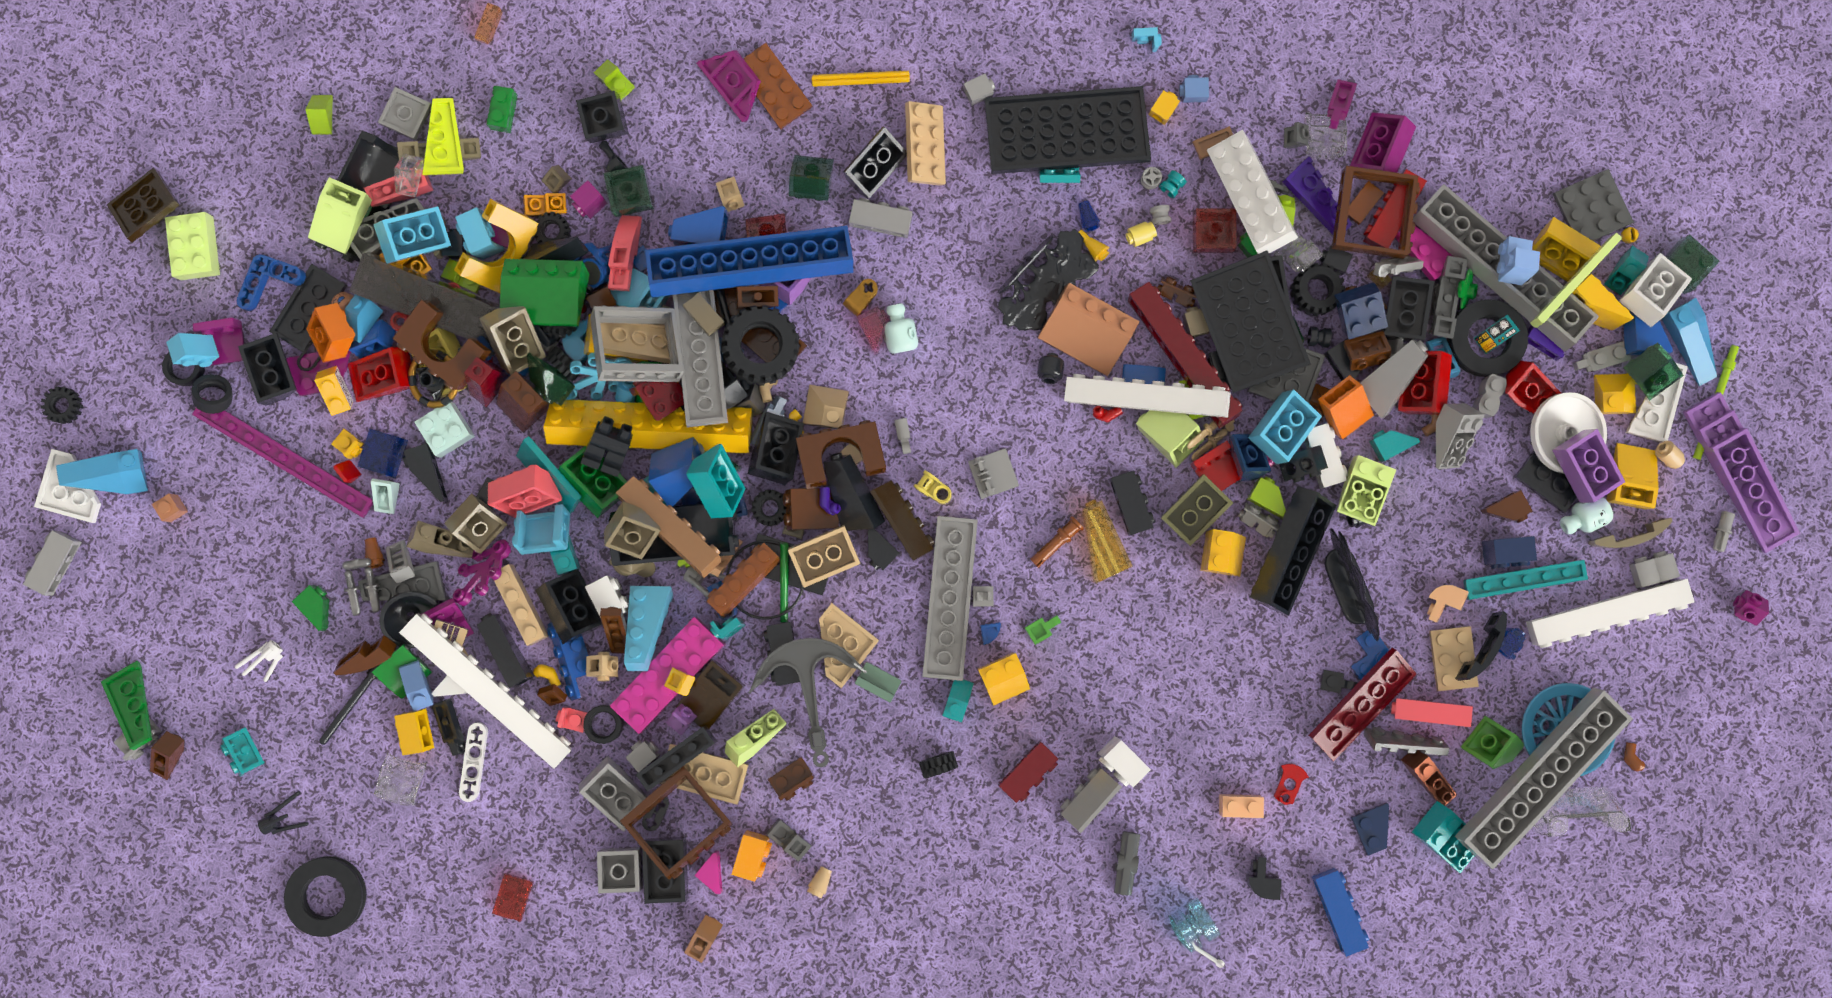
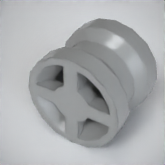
M1156 167L1145 169L1141 176V184L1149 190L1157 188L1162 180V173Z
M1159 205L1150 208V213L1153 216L1151 220L1153 225H1163L1172 222L1168 214L1170 210L1169 205Z

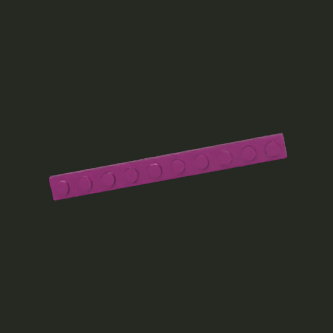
M196 408L192 413L193 416L357 515L365 518L372 507V498L226 410L210 414Z

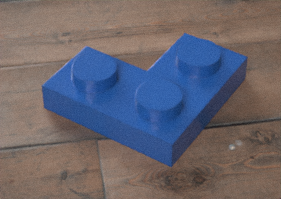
M1368 630L1355 638L1366 654L1350 666L1359 680L1389 651L1382 639L1379 638L1377 642Z

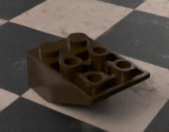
M712 660L692 684L688 695L683 696L676 705V708L682 703L697 716L693 721L700 728L706 725L710 729L746 685L716 660Z

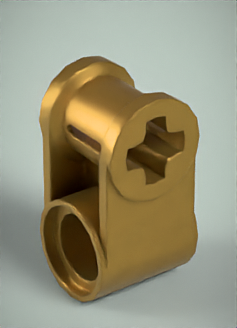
M864 279L845 299L842 305L859 317L862 310L868 307L878 292L876 282L872 279ZM873 285V292L871 293L870 291H868L867 293H865L864 286Z

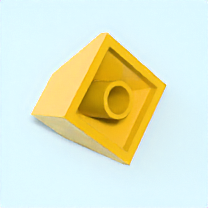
M1634 374L1594 375L1595 404L1599 407L1602 414H1636Z

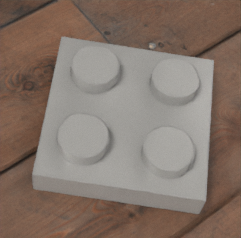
M394 87L378 123L416 141L432 104Z

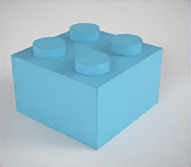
M476 207L455 217L457 220L456 228L459 234L463 235L465 240L463 246L466 252L484 260L505 250L503 246L491 241V238L495 237L491 226L492 223L482 217L484 211Z

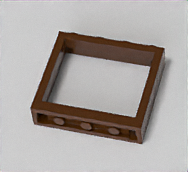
M1345 166L1341 171L1331 249L1399 259L1407 257L1410 254L1411 247H1413V242H1410V238L1415 230L1413 215L1416 214L1418 203L1415 202L1416 194L1418 195L1420 191L1418 176ZM1353 178L1406 185L1398 250L1344 242Z
M684 766L620 820L669 880L672 877L675 879L680 876L684 871L683 867L688 863L692 865L699 859L698 854L704 849L708 851L715 845L714 840L719 836L724 837L731 831L730 827L733 825ZM687 779L723 823L669 869L633 825Z

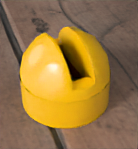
M1633 227L1624 229L1621 232V239L1627 244L1635 242L1639 237L1638 230Z

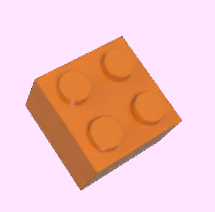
M338 303L314 308L306 330L322 362L346 357L355 333L346 320L344 310H341Z

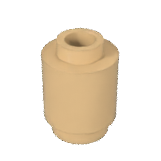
M1671 441L1661 442L1655 450V455L1669 468H1680L1685 462L1684 453Z

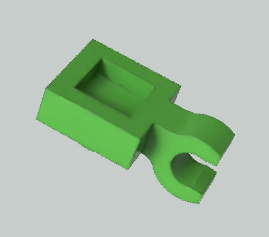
M1057 615L1047 622L1041 617L1026 626L1025 629L1036 645L1052 635L1050 629L1060 624L1061 621Z

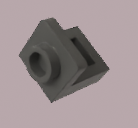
M1295 122L1294 126L1284 128V148L1291 149L1307 146L1310 136L1309 125Z

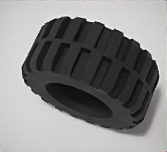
M754 305L750 306V309L747 310L744 308L739 311V314L734 315L730 319V322L724 329L721 344L724 363L728 365V370L734 373L736 378L747 381V384L757 383L758 386H764L765 383H776L778 379H783L791 371L797 359L800 347L799 335L795 331L794 323L789 321V317L786 314H780L779 309H768L767 305H762L761 308H757ZM764 328L774 333L778 338L779 352L772 361L768 363H755L745 357L741 349V341L749 330Z

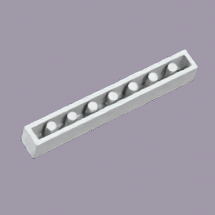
M1073 374V377H1067L1064 401L1068 403L1228 418L1231 393L1225 391L1224 387L1213 386V390H1207L1203 385H1193L1192 388H1185V384L1172 383V386H1164L1165 382L1152 381V384H1144V380L1132 379V383L1124 382V378L1113 377L1112 381L1105 380L1103 376H1093V379H1086L1085 375Z
M1678 579L1527 621L1526 625L1532 645L1545 648L1552 646L1553 641L1559 640V643L1572 640L1571 636L1591 635L1590 631H1607L1611 629V625L1615 624L1618 627L1630 624L1629 620L1649 619V615L1656 613V616L1668 614V610L1675 608L1676 611L1688 608L1687 604L1694 603V598L1688 579Z

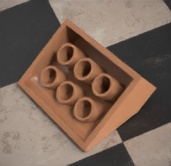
M1068 283L1057 300L1038 339L1108 376L1140 321Z

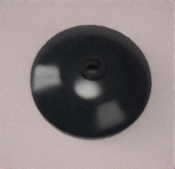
M405 591L394 595L384 604L380 612L379 623L383 635L399 647L404 644L407 648H416L399 632L416 614H422L438 606V603L428 594L419 591ZM408 612H413L414 615H413V616H408L407 613H408Z

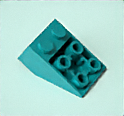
M1436 801L1413 829L1412 833L1459 873L1464 870L1474 857L1455 837L1466 823L1451 809Z

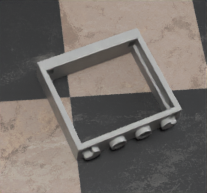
M605 305L593 307L590 322L598 381L680 382L684 368L675 309L663 307L647 308L644 306L607 307ZM600 323L665 324L671 364L605 363Z

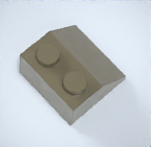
M472 493L444 523L451 534L479 554L508 525L486 503Z
M622 501L604 529V546L642 559L661 531V527L642 508Z

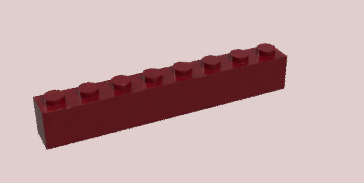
M1148 282L1131 292L1127 300L1187 385L1190 388L1193 385H1203L1207 390H1213V386L1224 387L1225 391L1230 393L1229 386L1218 377L1216 368L1210 366L1206 361L1205 353L1196 347L1192 335L1185 332L1181 320L1178 317L1175 318L1170 305L1162 300L1158 288ZM1230 394L1228 418L1210 417L1220 429L1240 416L1242 405L1237 398H1233Z

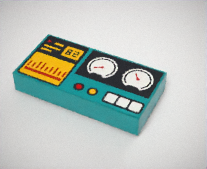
M1506 315L1478 334L1474 340L1487 354L1520 330L1511 318Z

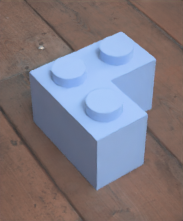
M1509 236L1499 245L1498 254L1500 255V262L1497 265L1499 282L1522 286L1539 271L1540 252L1532 250V240Z

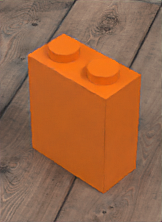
M1350 375L1318 399L1329 427H1332L1335 434L1342 440L1374 416L1362 384Z

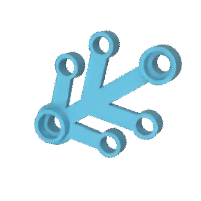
M590 353L588 355V364L596 366V360H592L595 359V353ZM620 357L615 360L605 359V363L632 364V362L625 357ZM572 361L570 363V372L572 374L590 376L575 383L565 382L561 386V397L565 400H573L577 397V390L597 382L595 387L590 390L592 399L600 400L603 397L606 381H598L597 368L582 366L580 361ZM608 381L609 391L616 392L619 381Z

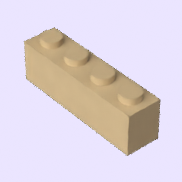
M508 564L502 567L500 578L494 580L526 646H531L547 638V630L515 566Z

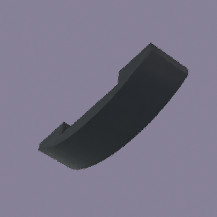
M1506 612L1492 613L1483 628L1489 634L1475 660L1463 663L1455 677L1457 681L1470 680L1476 677L1494 660L1504 640L1507 626Z

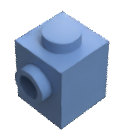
M1189 75L1187 78H1184L1182 84L1179 85V97H1182L1183 103L1207 102L1209 98V77L1199 78L1198 75Z

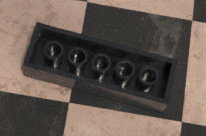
M1297 486L1296 491L1292 495L1290 505L1284 513L1280 528L1276 532L1273 544L1268 550L1267 558L1260 569L1257 581L1252 587L1249 598L1271 610L1287 616L1290 615L1337 506L1316 491Z

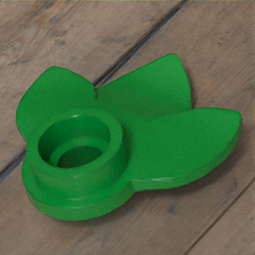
M1471 269L1467 270L1465 280H1461L1458 284L1457 294L1461 298V309L1467 306L1470 299L1474 300L1477 296L1478 284L1473 283V272Z

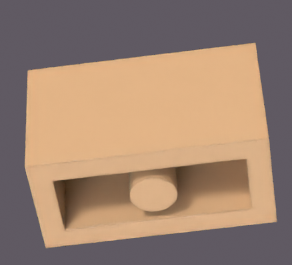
M1219 794V815L1222 817L1264 818V797L1260 795Z

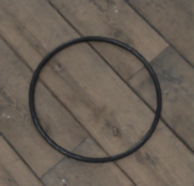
M759 540L745 545L731 559L726 576L729 574L735 558L744 549L760 543H771L780 546V543L771 540ZM801 583V589L795 602L778 615L769 617L756 616L748 613L739 605L736 607L752 618L761 620L775 619L785 615L796 606L802 596L804 587Z

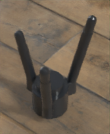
M300 791L291 795L272 811L264 814L265 818L258 821V827L262 834L272 833L274 835L282 831L309 825L308 822L279 827L280 821L287 818L288 814L279 817L274 815L299 796Z

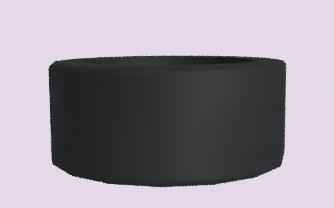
M170 352L165 355L162 362V371L165 378L171 383L180 386H192L196 379L203 376L205 372V367L194 365L193 373L188 378L181 379L173 372Z
M203 375L196 379L192 385L193 404L202 412L210 414L220 413L228 409L232 403L231 384L220 375ZM216 387L223 390L225 395L219 400L209 401L201 398L199 393L205 388Z
M600 705L592 708L586 714L583 728L590 740L595 743L606 744L620 736L623 731L624 721L610 705ZM598 713H609L615 719V729L608 736H599L592 728V720Z

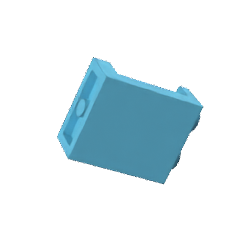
M563 504L555 505V512L525 515L522 510L517 511L516 518L514 519L515 535L512 537L514 548L521 555L566 550L568 548L570 524L569 511Z

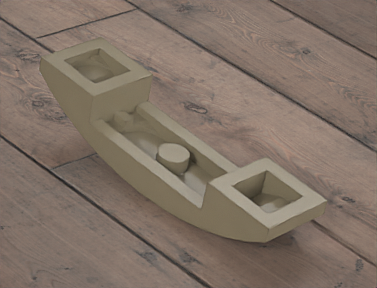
M479 138L459 139L462 161L481 158ZM418 141L397 142L399 163L424 164L427 143H418Z
M1672 518L1660 519L1645 524L1647 529L1645 533L1615 541L1614 535H1607L1590 540L1588 544L1599 548H1622L1638 545L1662 533L1673 521Z

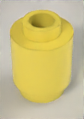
M1146 221L1128 228V233L1125 234L1128 244H1132L1134 247L1152 241L1157 236L1153 223H1147Z

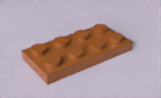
M764 43L743 58L761 81L756 94L757 99L780 130L813 107L767 43Z

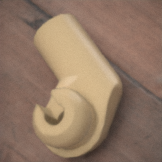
M778 380L773 384L765 383L764 386H759L763 403L772 401L770 389L773 385H777Z

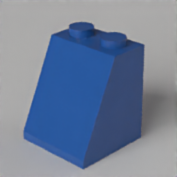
M720 206L673 220V225L669 226L668 237H671V241L675 246L723 241L726 236L729 214L725 207Z
M694 437L651 453L648 481L667 505L674 506L693 487L686 473L693 459L705 452L702 444L698 443Z

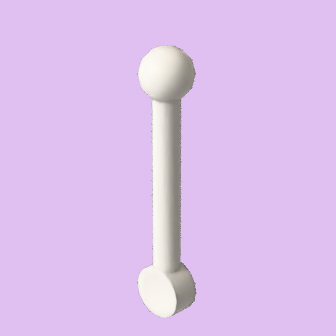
M1193 941L1187 942L1188 948L1195 949L1211 961L1215 962L1216 966H1218L1219 968H1223L1225 964L1224 961L1219 959L1217 960L1204 950L1197 947Z

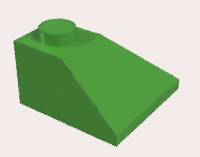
M1484 716L1462 744L1461 748L1492 769L1512 762L1524 747V743L1516 734Z

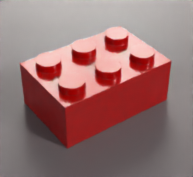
M1426 351L1429 356L1399 398L1398 411L1406 414H1440L1444 404L1448 402L1451 354L1443 351Z

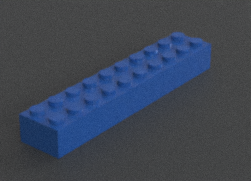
M848 225L645 250L651 297L854 273Z

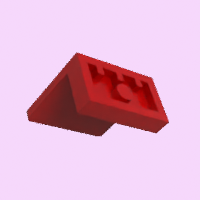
M1228 441L1221 443L1190 463L1198 477L1204 474L1221 491L1240 480L1235 462L1229 451L1231 446Z

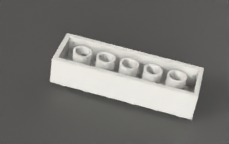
M1243 130L1207 149L1258 254L1264 251L1271 253L1298 238L1248 136Z

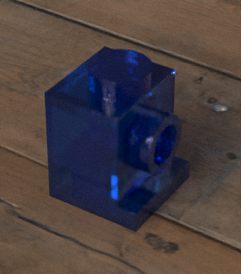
M1517 627L1515 629L1507 628L1499 652L1507 659L1514 660L1516 658L1514 653H1518L1524 646L1523 642L1526 639V634Z

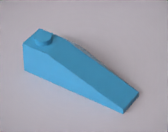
M1694 298L1667 312L1662 321L1698 386H1701L1716 378L1717 373L1706 315L1697 299Z
M138 449L56 465L60 486L126 495L148 491L142 452Z

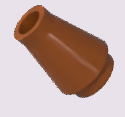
M377 538L365 539V558L371 560V565L368 567L372 569L382 567L385 558Z

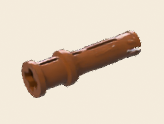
M1073 516L1070 517V521L1065 526L1058 528L1057 534L1030 558L1038 568L1066 542H1071V538L1078 531L1084 530L1083 526Z

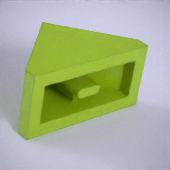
M312 95L305 109L312 135H332L333 95Z

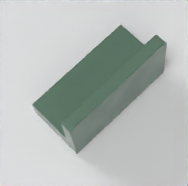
M866 662L863 669L867 672L865 674L861 671L855 684L891 703L901 684V680Z

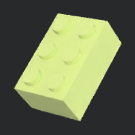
M206 212L165 217L171 276L179 280H188L220 275L213 216Z

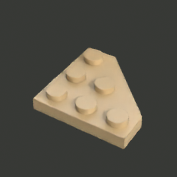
M833 603L830 604L819 618L821 638L845 649L859 664L864 661L879 642L876 637ZM824 658L825 675L842 688L856 669L848 667L834 658Z

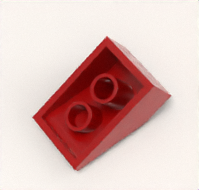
M389 347L348 363L356 402L410 389L408 371L411 359L409 352H404L399 347Z

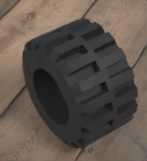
M1314 263L1311 266H1306L1295 276L1294 282L1291 284L1290 289H1292L1290 295L1294 297L1292 302L1294 305L1298 304L1299 308L1297 309L1300 312L1304 310L1306 315L1313 314V316H1318L1321 314L1322 316L1337 307L1334 295L1345 291V286H1342V283L1345 281L1344 278H1339L1341 274L1339 271L1335 272L1333 270L1335 267L1332 265L1327 267V263H1322L1321 265ZM1311 279H1318L1325 283L1328 289L1326 299L1317 300L1309 294L1308 282Z

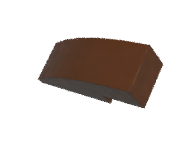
M385 635L372 645L364 640L338 661L333 673L336 676L348 675L378 666L391 658L396 644Z

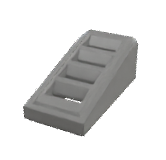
M405 540L386 547L389 572L396 583H401L415 576Z

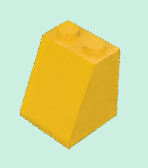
M1216 529L1206 531L1200 571L1241 577L1246 537L1230 531Z
M1014 652L977 668L993 706L1030 690L1023 667L1017 654Z

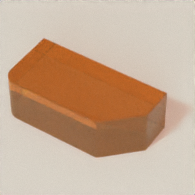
M490 3L486 4L474 36L476 41L488 45L493 40L503 14L499 6Z

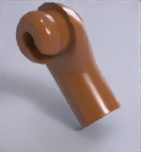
M1626 742L1624 762L1636 772L1642 771L1645 768V763L1635 754L1637 744Z

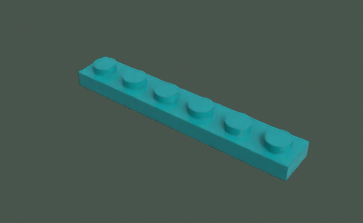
M1577 560L1466 579L1463 582L1465 590L1469 591L1467 600L1588 580L1585 560Z

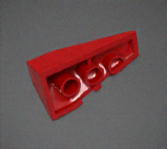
M1521 360L1506 375L1505 393L1517 406L1534 414L1546 399L1556 394H1561L1533 362Z

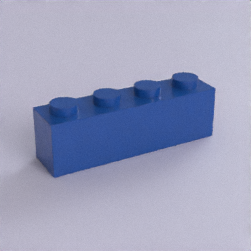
M1332 868L1312 876L1342 954L1347 957L1369 948L1367 944L1369 937L1365 929H1361L1359 922L1362 920L1358 911L1353 909L1351 903L1354 900L1350 891L1345 889L1344 883H1346V879L1343 873Z

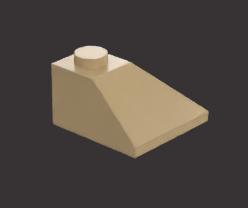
M809 384L803 423L839 429L844 422L849 391Z

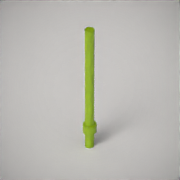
M1731 345L1728 356L1723 361L1721 366L1723 370L1715 393L1721 392L1722 395L1724 394L1730 373L1734 371L1736 365L1735 359L1739 347L1736 345ZM1699 442L1693 458L1701 460L1704 448Z

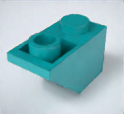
M1632 245L1620 258L1604 285L1621 295L1647 267L1649 256Z

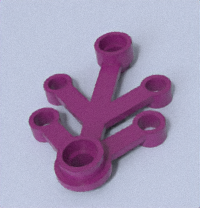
M504 539L499 540L492 548L485 549L481 554L473 550L472 559L479 562L483 558L489 557L486 561L471 566L465 563L460 565L458 568L460 575L463 577H468L473 573L475 575L464 588H458L454 592L453 598L456 603L461 606L468 605L472 599L470 591L474 586L475 593L484 596L489 589V577L493 580L500 578L502 574V560L507 558L511 552V546L508 541Z

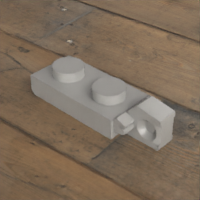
M1409 255L1404 259H1381V262L1375 263L1373 274L1378 277H1386L1388 273L1398 275L1400 272H1413L1414 270L1422 269L1424 262Z
M1623 341L1581 355L1583 360L1572 364L1575 371L1586 368L1587 372H1593L1629 361L1631 357L1626 355Z

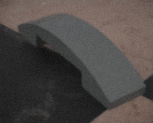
M1453 256L1446 257L1435 300L1432 335L1449 339L1454 337L1457 321L1455 314L1459 298L1457 288L1459 282L1465 278L1468 259Z

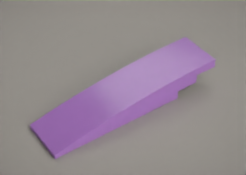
M1717 392L1683 411L1696 439L1703 446L1708 461L1763 553L1769 552L1800 534L1748 429L1742 427L1735 411L1729 409L1722 393Z

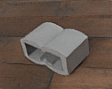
M1491 374L1484 377L1481 381L1479 396L1475 399L1472 407L1484 413L1485 419L1497 413L1500 406L1499 397L1502 396L1506 389V378Z
M1666 551L1653 553V558L1647 559L1646 556L1635 558V563L1629 564L1636 588L1680 577L1673 553L1666 554Z

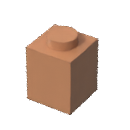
M169 493L152 504L161 521L173 522L188 512L180 497L176 494Z

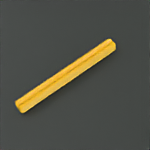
M908 70L812 75V85L814 87L904 83L910 81Z

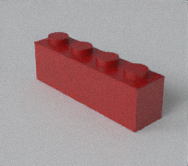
M1407 169L1402 172V174L1416 175ZM1418 176V183L1420 187L1419 194L1421 193L1423 187L1427 182V180L1421 178L1420 176ZM1394 184L1392 191L1388 190L1382 199L1385 201L1382 208H1377L1373 215V218H1375L1373 224H1368L1363 232V235H1365L1363 242L1370 246L1390 247L1401 228L1406 185Z

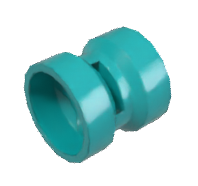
M1171 170L1167 180L1163 181L1159 188L1163 192L1166 190L1170 191L1167 195L1170 198H1175L1178 190L1183 188L1187 181L1181 174Z

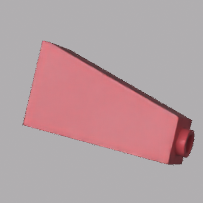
M1396 698V702H1392L1391 714H1395V719L1471 727L1473 706Z

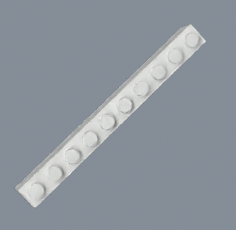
M424 613L422 615L416 614L399 633L555 769L571 751L572 748L569 746L571 742L563 735L559 737L555 734L556 729L548 722L544 724L539 719L541 716L534 709L531 708L529 711L524 706L525 702L519 696H512L508 692L510 689L503 682L498 683L493 679L495 675L487 668L483 670L478 666L479 661L471 654L467 656L462 651L464 648L458 642L454 641L452 643L447 638L448 634L442 628L436 629L431 624L433 622L431 618Z

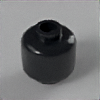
M1048 353L1046 356H1042L1039 359L1037 375L1041 381L1046 384H1055L1062 379L1064 372L1063 359L1055 353Z

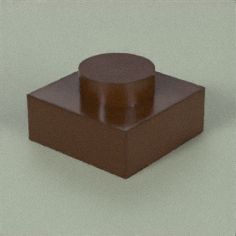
M555 684L539 688L537 693L549 706L565 702L567 694Z

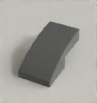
M780 818L776 820L766 833L770 839L781 846L786 853L798 862L812 847L810 843Z

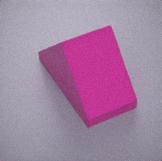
M719 850L714 851L694 875L716 894H721L723 891Z

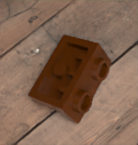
M1383 331L1345 340L1343 344L1350 360L1349 368L1351 371L1363 370L1373 365H1382L1390 358L1392 351Z
M800 757L770 777L768 781L779 796V800L781 801L785 798L788 801L797 795L795 793L797 789L802 787L804 790L812 785V779L815 776L803 757Z

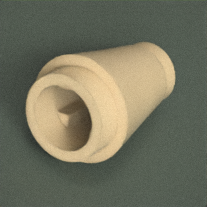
M821 866L808 884L807 892L822 899L823 894L826 895L832 871Z

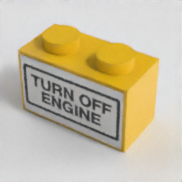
M334 366L317 372L314 381L331 416L350 410L353 399L338 367Z

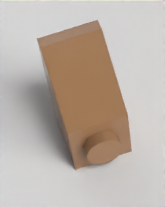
M705 915L684 953L702 963L723 924L718 922L717 919Z

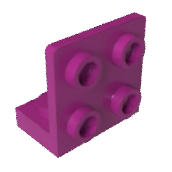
M232 317L193 323V332L201 335H213L219 358L213 361L210 366L243 361L238 346L244 344L242 322Z

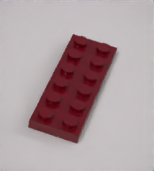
M1392 647L1308 736L1334 762L1417 675L1401 654Z

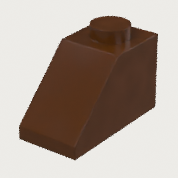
M778 286L737 287L735 290L736 310L744 308L747 310L750 309V306L754 305L757 308H761L762 305H767L768 308L778 307Z
M1522 490L1515 491L1480 510L1482 514L1508 522L1516 521L1517 523L1529 518L1527 514L1533 512Z
M166 731L151 747L150 772L168 780L184 751L185 740L179 735Z

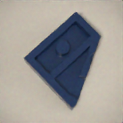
M1387 802L1351 817L1367 856L1387 848L1389 804Z

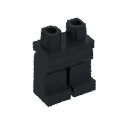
M604 416L601 422H597L583 453L581 464L598 470L605 450H607L600 471L618 477L633 436L632 426L622 424L621 428L618 429L613 427L614 420L612 418Z

